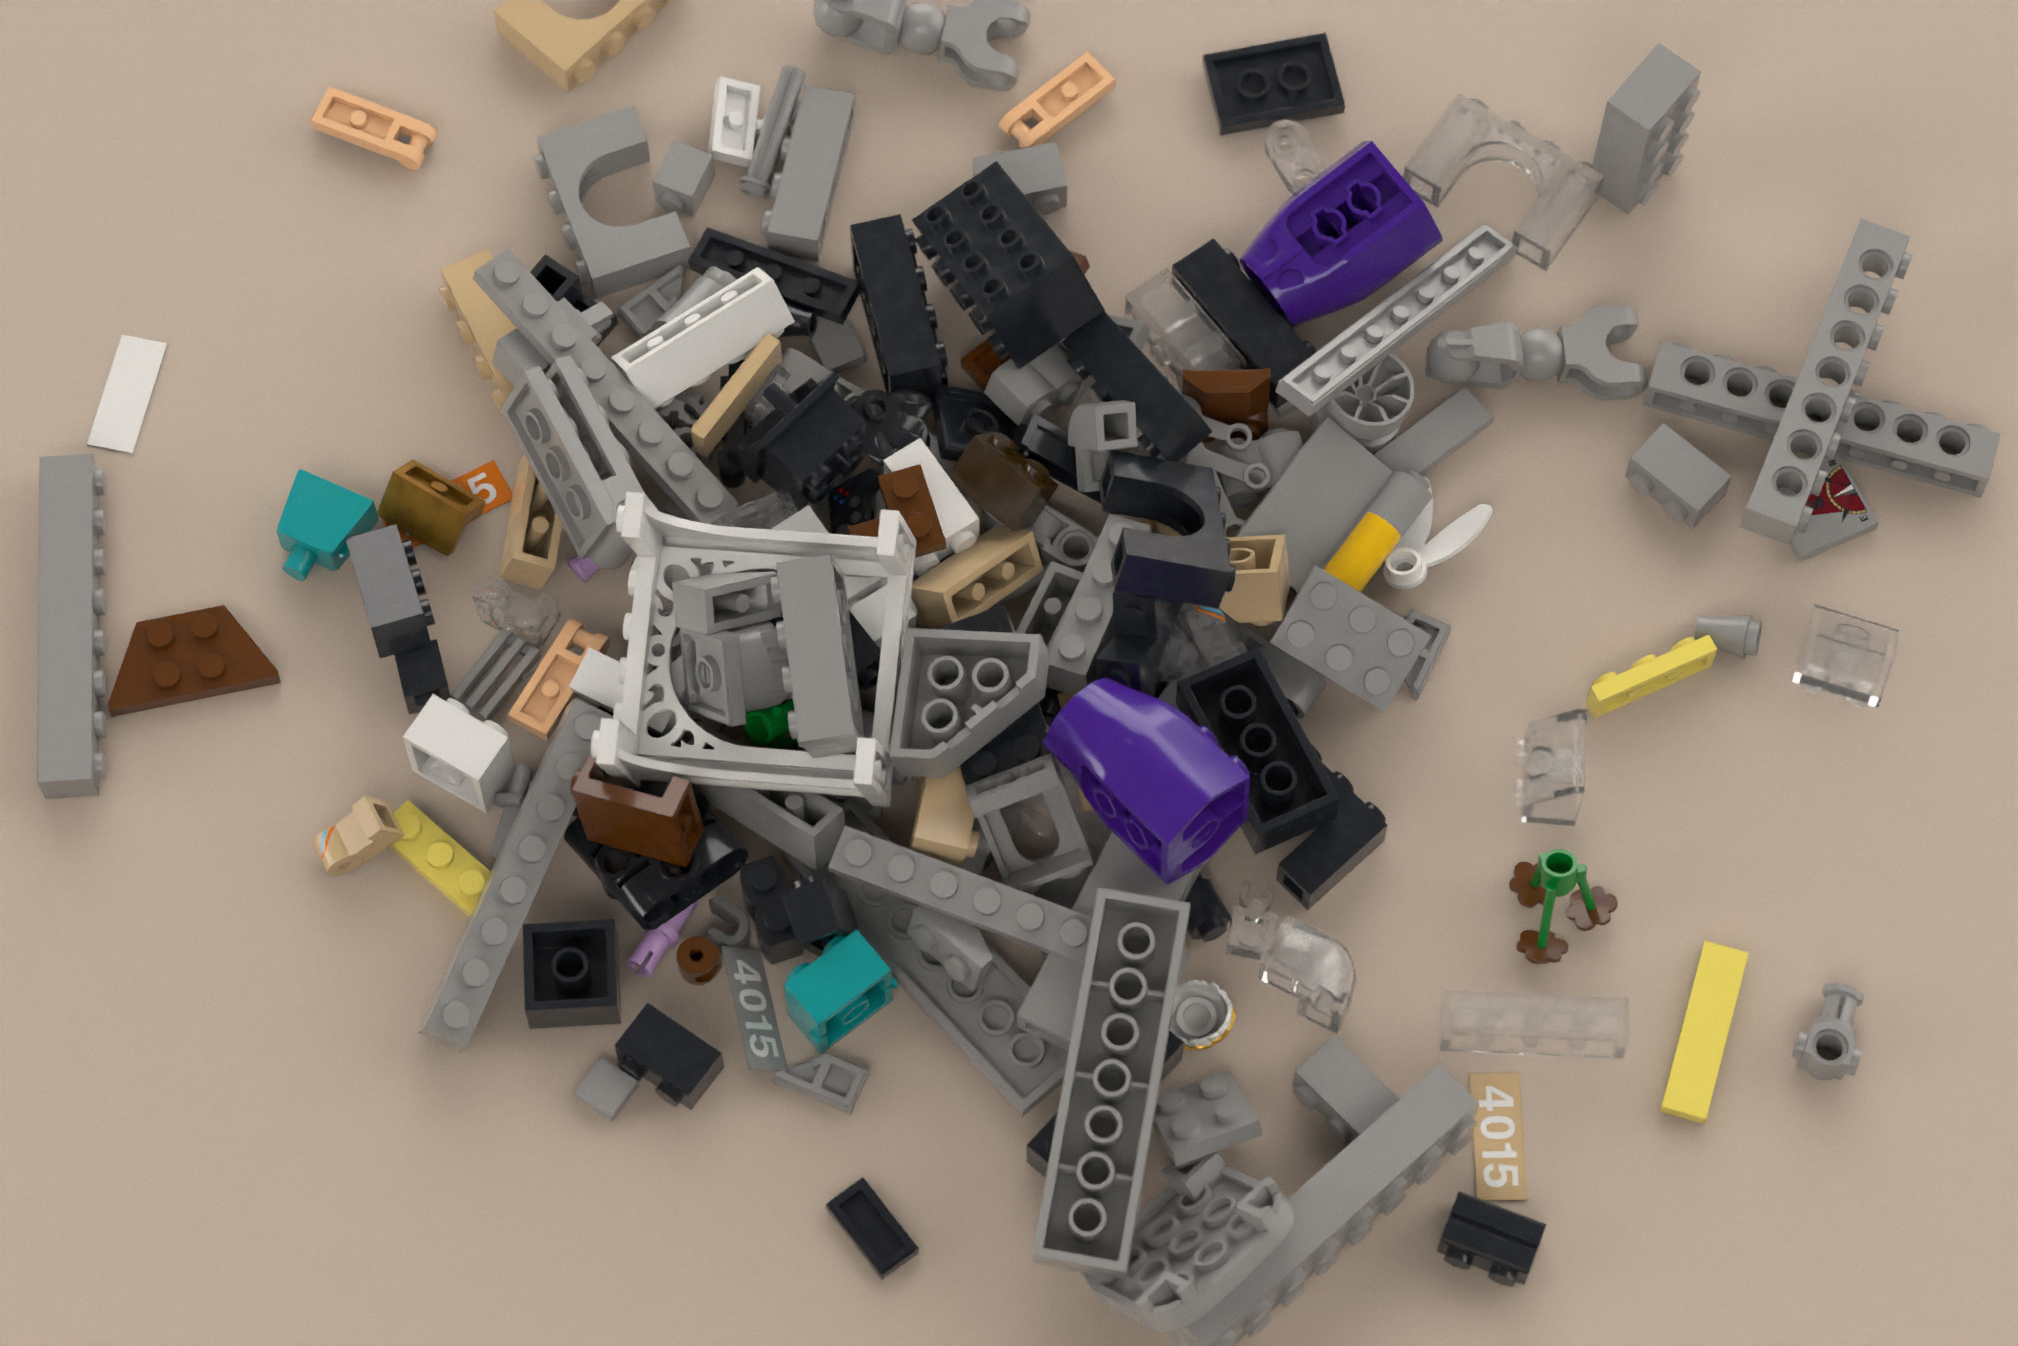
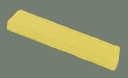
M1704 941L1660 1112L1705 1124L1748 952Z

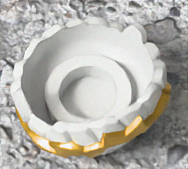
M1191 980L1178 986L1170 1031L1184 1042L1183 1049L1189 1051L1206 1050L1221 1042L1229 1034L1235 1022L1236 1011L1227 993L1219 989L1216 983L1210 982L1208 984L1203 980Z

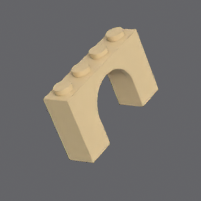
M505 0L494 10L497 32L569 93L579 83L587 82L595 73L597 66L607 57L617 55L625 46L626 40L637 30L646 29L654 20L656 13L667 3L672 4L677 0H619L605 14L590 19H574L561 15L543 0Z

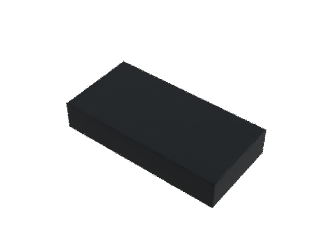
M863 1177L826 1204L827 1211L881 1280L919 1253L917 1245Z

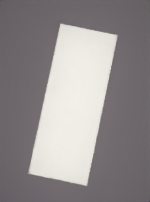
M121 335L87 441L88 445L133 453L167 343Z

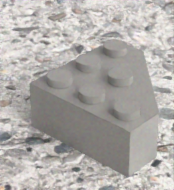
M906 628L889 758L900 776L945 778L1045 697L1050 659L1049 651L1041 634Z

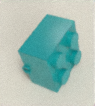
M857 929L847 937H835L825 946L823 955L811 964L803 962L796 966L788 974L787 982L784 983L788 1016L820 1054L824 1053L893 1001L892 988L898 987L896 980L891 975V969Z

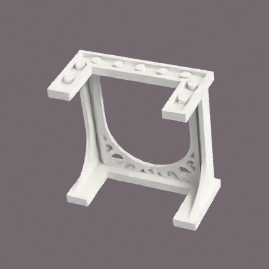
M626 492L625 505H619L617 509L616 529L617 532L622 533L621 537L638 555L637 569H631L628 578V593L634 597L632 613L625 614L623 623L624 640H629L627 657H621L618 668L619 684H624L622 702L617 701L615 704L613 719L601 718L600 730H594L591 756L592 758H597L596 764L621 786L640 788V780L670 782L672 777L676 776L690 780L691 784L865 797L872 806L890 807L894 765L889 758L905 634L909 621L917 541L901 513L894 510H881L878 537L728 527L690 521L662 513L654 506L645 493ZM831 554L843 571L844 576L888 579L872 738H857L856 755L837 754L813 758L807 751L747 747L731 744L704 731L684 710L677 697L671 676V649L678 627H676L673 591L668 588L665 582V572L668 568L672 566L684 568L690 575V578L701 576L699 569L692 562L693 560H701L700 565L702 567L714 564L710 574L777 571L776 562ZM724 562H730L733 564L725 567ZM661 594L666 599L673 601V611L669 616L664 617L659 614L660 610L664 611V604L660 599ZM657 629L662 633V635H656ZM658 645H662L665 648L664 654L660 657L654 656L655 647ZM655 686L663 687V700L649 706V703L655 697V692L651 691V689ZM664 711L674 712L676 724L670 733L659 738L651 737L648 733V726L653 717ZM684 731L693 733L694 745H688L681 741V747L673 746L681 739ZM708 744V745L712 746L714 749H704V748H705L706 745Z

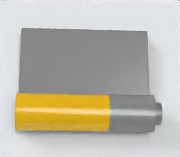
M1325 417L1234 537L1285 534L1291 581L1290 589L1296 594L1314 565L1361 592L1432 499V495L1428 490L1430 484L1415 471L1409 470L1407 474L1400 471H1391L1330 417Z

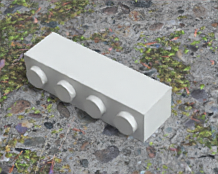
M757 267L617 353L611 359L616 368L652 408L658 410L668 406L676 395L687 388L705 383L713 372L724 365L742 360L748 351L760 342L764 335L769 333L777 338L784 332V328L795 321L774 280Z

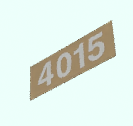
M1520 1072L1469 1073L1470 1095L1479 1103L1474 1118L1477 1123L1473 1128L1477 1198L1484 1201L1528 1200Z

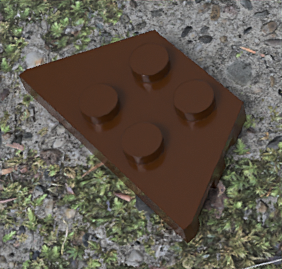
M225 605L136 622L108 702V709L111 717L279 684L281 680L275 666Z

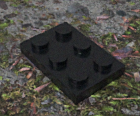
M1326 33L1203 55L1202 65L1220 135L1344 113L1345 102Z

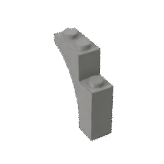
M1008 805L1000 810L1014 841L1023 815L1011 805ZM974 816L972 830L980 832L974 858L965 857L961 869L981 876L994 857L980 822ZM918 905L913 911L907 933L919 949L929 952L945 967L950 977L958 982H962L973 992L985 981L993 960L984 942L980 928Z

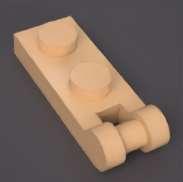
M1087 51L1006 113L999 122V128L1007 136L1013 135L1019 141L1018 146L1020 149L1042 145L1047 139L1115 88V78ZM1031 117L1038 122L1032 129L1025 124Z
M330 86L311 119L313 129L397 160L401 165L411 170L420 169L425 159L423 152L426 146H431L438 134L437 130L428 123ZM402 134L411 137L408 145L398 141Z
M570 618L508 713L509 722L548 741L558 726L566 706L577 696L569 688V685L587 650L590 647L605 655L610 646L611 638L600 632L594 635L584 630V624ZM577 645L584 649V652L579 656L571 652L570 649Z

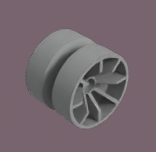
M1393 353L1389 354L1310 417L1308 416L1312 433H1314L1325 417H1330L1374 455L1395 439L1412 405L1415 388L1409 369Z

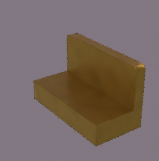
M413 459L392 472L377 514L392 525L397 524L399 529L445 556H449L454 553L464 526L481 516L486 501Z

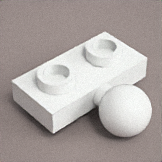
M722 76L715 83L708 153L713 155L714 160L744 167L749 166L753 156L755 136L759 138L766 118L764 117L762 120L757 119L760 96L759 85ZM789 125V127H788L786 136H790V135H791V127H790V125Z

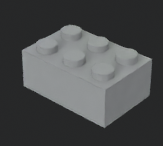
M1314 565L1284 614L1283 621H1280L1270 637L1269 642L1385 712L1432 635Z

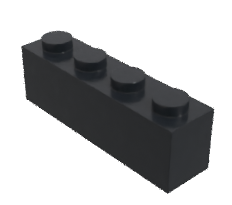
M1213 238L1172 265L1171 286L1242 370L1271 368L1269 401L1277 409L1287 402L1285 398L1275 392L1279 380L1317 351L1309 341H1302L1293 331L1292 323L1287 319L1284 312L1280 309L1276 311L1267 301L1266 293L1260 283L1255 279L1249 280L1242 272L1240 263L1234 253L1228 248L1223 250Z
M1105 311L1075 330L1062 342L1073 355L1067 361L1068 364L1083 381L1089 376L1096 381L1090 388L1102 402L1120 400L1135 402L1136 427L1143 433L1137 440L1152 457L1156 458L1162 454L1166 460L1179 462L1212 433V430L1198 412Z

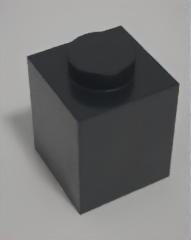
M437 639L431 640L432 644L394 654L409 714L420 713L433 694L444 701L451 698Z

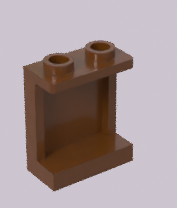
M589 755L583 768L578 769L574 773L570 786V792L574 797L579 812V819L582 821L587 840L687 867L704 833L703 823L690 780L673 776L663 798L606 783L602 768L596 764L597 758H592Z

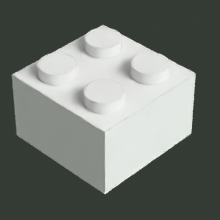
M433 694L403 736L412 771L486 814L494 805L496 793H502L512 779L516 767L506 730L491 720H485L483 723L472 717L470 711L462 703L452 698L444 701Z

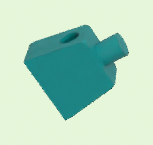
M299 469L277 526V535L281 547L290 552L282 566L283 571L297 580L305 581L314 564H318L331 571L340 569L350 556L345 538L370 532L379 520L374 500Z

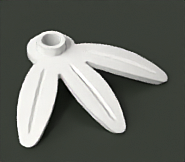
M1423 476V477L1429 482V484H1430L1429 479H1428L1427 477ZM1430 485V487L1428 488V490H1429V492H1430L1431 495H1432V489H1431V485ZM1432 495V499L1385 559L1383 567L1385 581L1396 589H1411L1420 585L1427 576V567L1437 565L1458 554L1479 535L1492 515V507L1489 504H1481L1474 507L1445 527L1426 544L1433 521Z

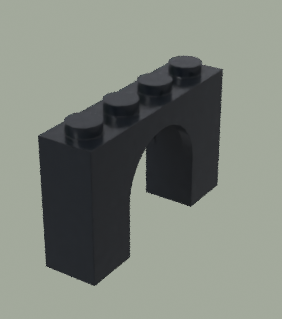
M1110 450L1099 482L1102 511L1153 520L1172 528L1181 535L1168 536L1122 528L1110 563L1114 590L1219 608L1225 591L1231 592L1233 588L1236 568L1234 565H1230L1231 541L1225 538L1226 515L1220 511L1221 488L1216 487L1213 468Z
M1313 745L1312 747L1340 798L1337 819L1317 827L1307 839L1278 864L1276 880L1307 910L1315 905L1385 840L1387 830L1386 819L1380 809L1371 802L1364 803L1354 793L1352 784L1342 773L1338 771L1333 773L1322 763L1320 753Z

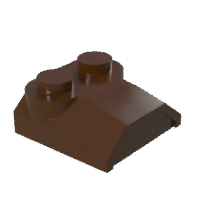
M1271 368L1260 370H1183L1181 395H1187L1196 400L1201 407L1203 416L1230 426L1236 423L1244 424L1251 430L1252 440H1258L1260 436L1268 431ZM1235 431L1230 435V439L1243 438L1247 441V437L1242 431ZM1207 436L1202 443H1209L1215 439Z

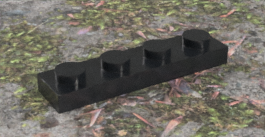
M709 227L706 228L688 260L692 271L704 274L710 267L715 266L722 271L729 272L736 280L759 267L774 280L785 302L808 311H814L817 313V316L841 325L844 324L861 292L859 281Z

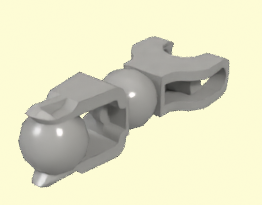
M816 0L813 5L816 26L821 28L823 32L834 37H842L849 43L880 54H889L892 49L897 50L898 41L906 50L915 54H930L939 49L937 60L951 63L961 78L971 86L1007 91L1017 83L1019 75L1017 62L1013 57L994 50L988 41L995 37L1017 38L1025 32L1029 25L1030 12L1020 2L1014 0H974L969 5L963 7L948 5L946 15L939 6L930 2H914L906 6L907 0Z
M1595 306L1588 310L1575 325L1560 326L1557 335L1550 329L1540 327L1528 329L1520 335L1519 328H1515L1514 323L1502 322L1472 327L1465 331L1454 329L1444 331L1432 339L1427 347L1426 376L1453 385L1461 384L1464 386L1504 389L1509 387L1512 382H1517L1519 375L1529 381L1542 382L1553 378L1557 374L1558 382L1573 383L1579 386L1585 394L1602 401L1637 397L1648 385L1645 370L1640 364L1619 361L1610 354L1607 344L1626 341L1638 327L1637 312L1630 306Z

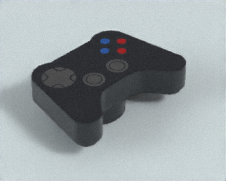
M872 468L867 469L837 485L830 491L828 501L830 506L831 534L848 535L849 526L873 520L874 511L871 509V501L880 489L878 476L881 475Z

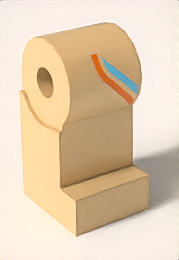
M364 795L351 805L353 811L335 825L324 829L314 838L313 846L327 875L339 876L352 871L404 836L387 801ZM380 818L383 819V821L385 822L386 826H383V824H382Z

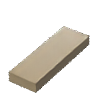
M769 333L764 335L693 425L691 435L696 452L706 458L781 364L783 357L781 341Z

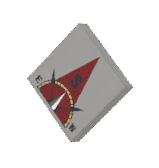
M1836 451L1833 460L1824 457L1820 469L1828 471L1819 496L1810 493L1806 506L1814 509L1804 533L1795 531L1789 545L1798 562L1874 531L1878 526L1876 517L1838 451ZM1787 487L1777 488L1784 495H1796L1793 490Z

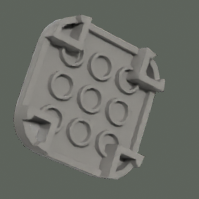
M1218 1152L1203 1156L1201 1161H1196L1181 1169L1172 1162L1160 1171L1169 1185L1137 1214L1126 1280L1080 1272L1103 1304L1153 1330L1166 1332L1181 1329L1196 1322L1211 1311L1270 1255L1289 1234L1294 1222L1293 1209L1277 1184L1269 1176L1263 1181H1259L1226 1166Z

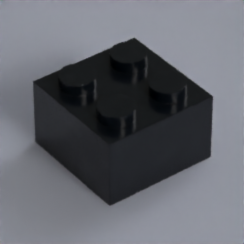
M615 919L523 924L524 998L529 1028L621 1024L619 946Z

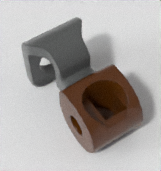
M714 896L709 900L710 911L713 915L718 916L736 929L733 932L727 933L711 926L707 931L708 938L690 937L685 939L677 949L676 959L680 974L687 983L692 985L707 984L719 973L722 968L721 946L744 948L749 945L751 940V929L746 913L721 896Z

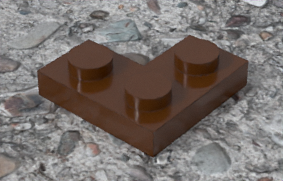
M921 464L879 475L878 484L886 509L899 511L917 540L915 558L945 550L946 540ZM880 518L849 526L848 535L878 537Z

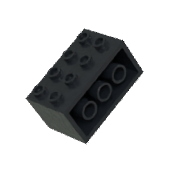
M997 161L912 219L920 233V236L915 238L916 244L928 260L935 257L936 261L931 265V268L945 287L951 283L954 285L949 291L961 309L965 311L969 307L972 308L968 316L982 336L989 331L992 335L987 340L998 357L1002 360L1009 356L1018 369L1027 365L1105 310L1074 256Z

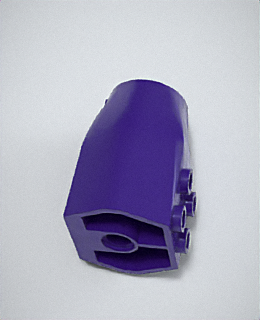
M1363 141L1289 197L1257 234L1239 258V262L1249 280L1255 279L1263 287L1267 301L1276 311L1282 310L1293 327L1364 300L1440 244L1443 239L1421 198L1373 141Z
M1109 678L1092 682L1078 692L1055 717L1046 738L1043 740V746L1071 772L1076 784L1102 822L1166 885L1204 865L1248 819L1250 773L1245 764L1236 756L1229 757L1218 747L1215 736L1208 728L1203 725L1198 727L1175 707Z

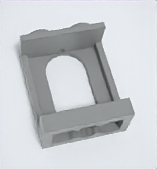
M1051 753L966 785L970 807L975 818H978L1003 878L1004 885L1031 894L1038 891L1046 882L1060 877L1062 879L1074 878L1082 874L1086 867L1093 865L1090 848ZM1042 793L1057 828L1059 841L1052 854L1041 859H1030L1020 854L1015 847L1000 809Z

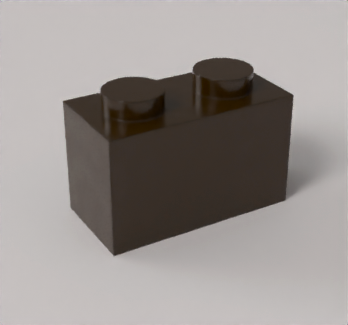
M999 432L976 435L972 438L949 474V478L958 488L1011 531L1014 532L1032 527L1059 484L1048 476L1049 471L1045 466L1033 459H1026L1016 451V444L1006 435Z

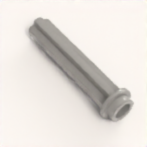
M784 65L782 67L747 174L740 177L739 181L743 184L741 191L750 196L765 199L767 192H771L772 185L769 183L805 79V73L798 67Z

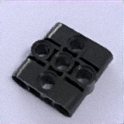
M640 780V788L623 787L663 798L670 782ZM694 792V796L703 823L704 833L687 867L589 841L579 817L571 822L566 829L564 840L598 877L606 895L611 899L618 900L643 930H654L668 922L740 871L741 865H744L748 859L747 850L711 812L707 799L700 793Z

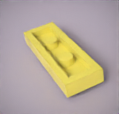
M1710 635L1697 640L1694 637H1689L1679 641L1671 648L1670 652L1657 658L1654 654L1639 659L1632 665V669L1618 675L1615 672L1606 673L1592 683L1586 705L1593 718L1622 707L1712 667L1717 647Z
M407 800L394 813L404 836L389 847L465 914L471 917L491 871Z

